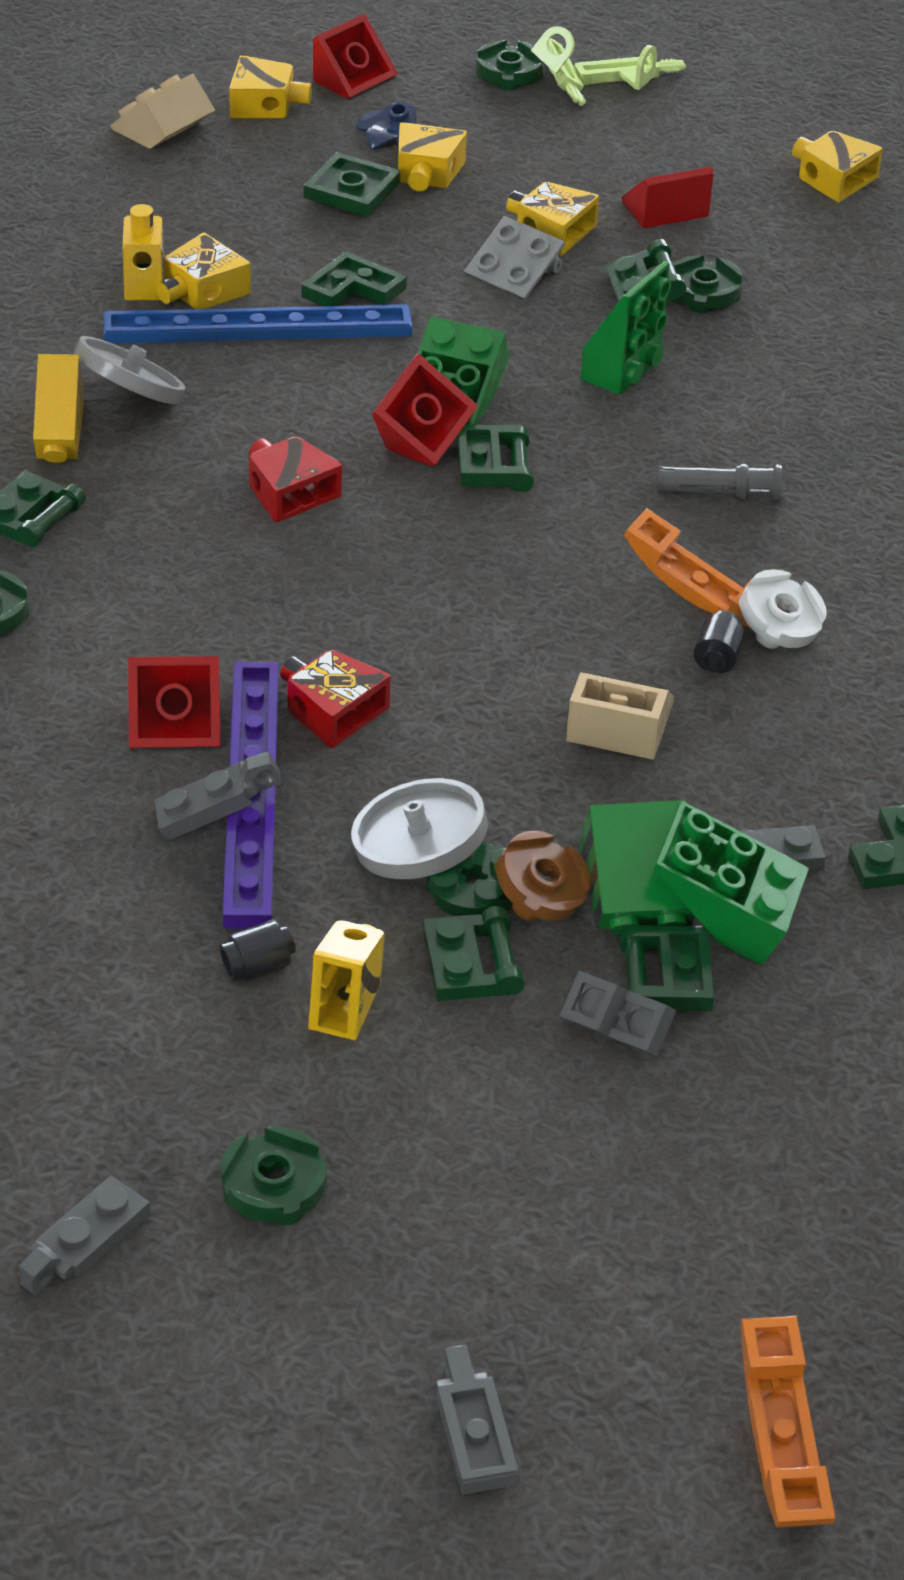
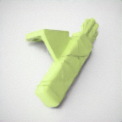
M549 28L531 51L548 66L555 77V81H557V85L569 94L573 102L583 106L586 100L580 91L584 85L569 59L574 50L573 36L566 28ZM554 34H560L564 37L566 41L565 50L560 43L551 39Z
M647 45L639 57L575 63V70L583 85L624 81L634 89L640 90L651 79L659 78V72H679L684 70L686 65L683 60L666 59L665 61L657 62L656 47Z

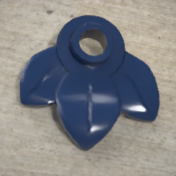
M395 102L385 107L384 110H376L364 114L358 120L356 129L367 132L368 146L372 150H376L395 140L399 145L400 123L417 124L416 109L409 103Z

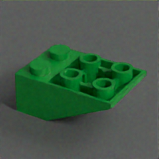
M664 261L628 291L585 344L582 352L580 379L621 395L631 385H636L642 378V375L651 367L659 365L664 355L662 336L668 319L665 307L666 297L671 288V281L668 279L670 262Z
M431 316L418 353L478 405L465 424L477 425L500 386L510 357L506 334L501 331Z
M681 801L654 866L657 873L719 944L762 965L788 930L809 869L805 865L684 801Z

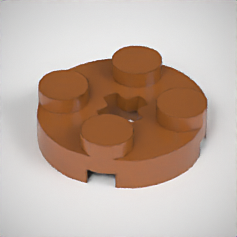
M528 831L515 836L496 860L494 868L503 892L513 903V910L519 917L527 921H533L536 918L547 921H560L573 916L585 901L586 893L591 887V875L585 860L577 850L569 844L563 849L560 845L551 842L555 836L541 831ZM537 870L543 876H550L552 880L550 882L543 880L537 874Z

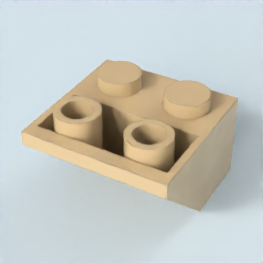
M194 73L183 79L175 75L160 85L161 88L154 90L152 87L135 98L136 101L118 111L121 117L110 126L112 130L151 149L198 124L213 113L215 109Z
M580 672L569 702L566 741L654 760L674 702V696L668 690Z

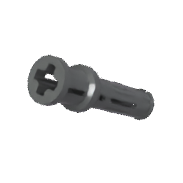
M745 463L736 465V469L659 465L658 492L735 494V498H739V500H746L747 496L772 497L774 501H780L782 465H775L773 469L749 468Z

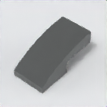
M578 971L560 1017L657 1057L676 1010L663 1003L628 991L612 982Z

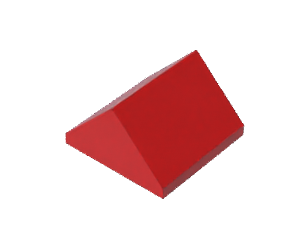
M365 13L313 38V81L347 99L398 75Z
M710 166L646 178L621 197L622 202L643 228L708 217L714 176L713 168Z
M418 353L373 411L372 416L386 449L433 467L475 412L478 405Z
M219 656L128 657L129 748L220 747Z

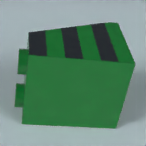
M685 800L590 805L578 842L581 856L585 860L592 881L588 893L596 929H610L612 933L619 934L623 928L632 925L687 926V924H692L695 915L654 869L681 801L685 802Z

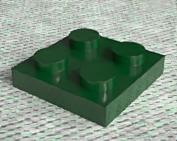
M336 152L303 185V198L368 217L400 184V170Z

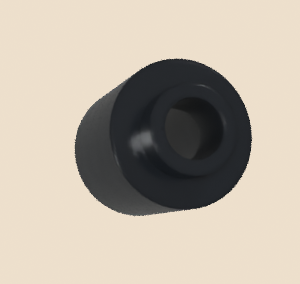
M717 611L704 621L693 652L696 663L702 669L725 673L735 666L745 636L742 621L737 615L729 611Z
M274 919L231 934L228 937L229 941L219 944L223 965L232 981L243 977L245 981H249L287 967L291 964L290 955L296 952L290 930L286 925L279 927Z

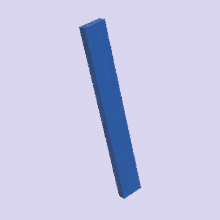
M409 305L104 312V341L109 343L412 336Z

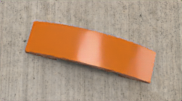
M646 508L624 534L632 549L645 565L673 591L695 606L711 613L717 611L732 612L740 618L742 625L750 628L742 615L738 601L751 580L743 588L677 544L676 541L681 531Z
M797 1316L742 1319L741 1340L750 1420L764 1491L776 1528L834 1524L836 1518L826 1466H820L803 1379L806 1362Z

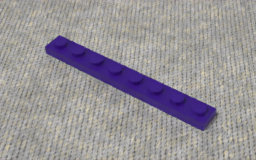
M234 661L229 767L240 763V761H245L248 757L269 752L276 763L279 662ZM276 785L260 791L251 797L252 805L227 815L223 928L248 929L272 920Z

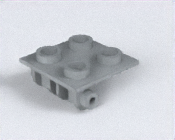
M503 216L466 267L464 273L525 299L544 273H558L560 271L562 259L558 258V253L565 245V241Z

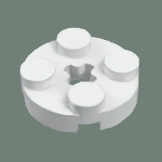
M765 570L756 574L738 601L745 621L756 632L757 640L764 647L775 649L778 646L799 648L810 644L822 629V623L826 619V606L817 590L806 581L799 585L797 582L790 580L789 578L792 574L783 570ZM777 605L782 609L789 610L790 613L780 610Z

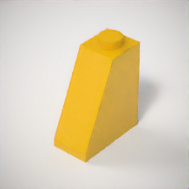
M38 354L33 432L36 458H42L52 463H61L67 459L78 458L85 400L79 355Z

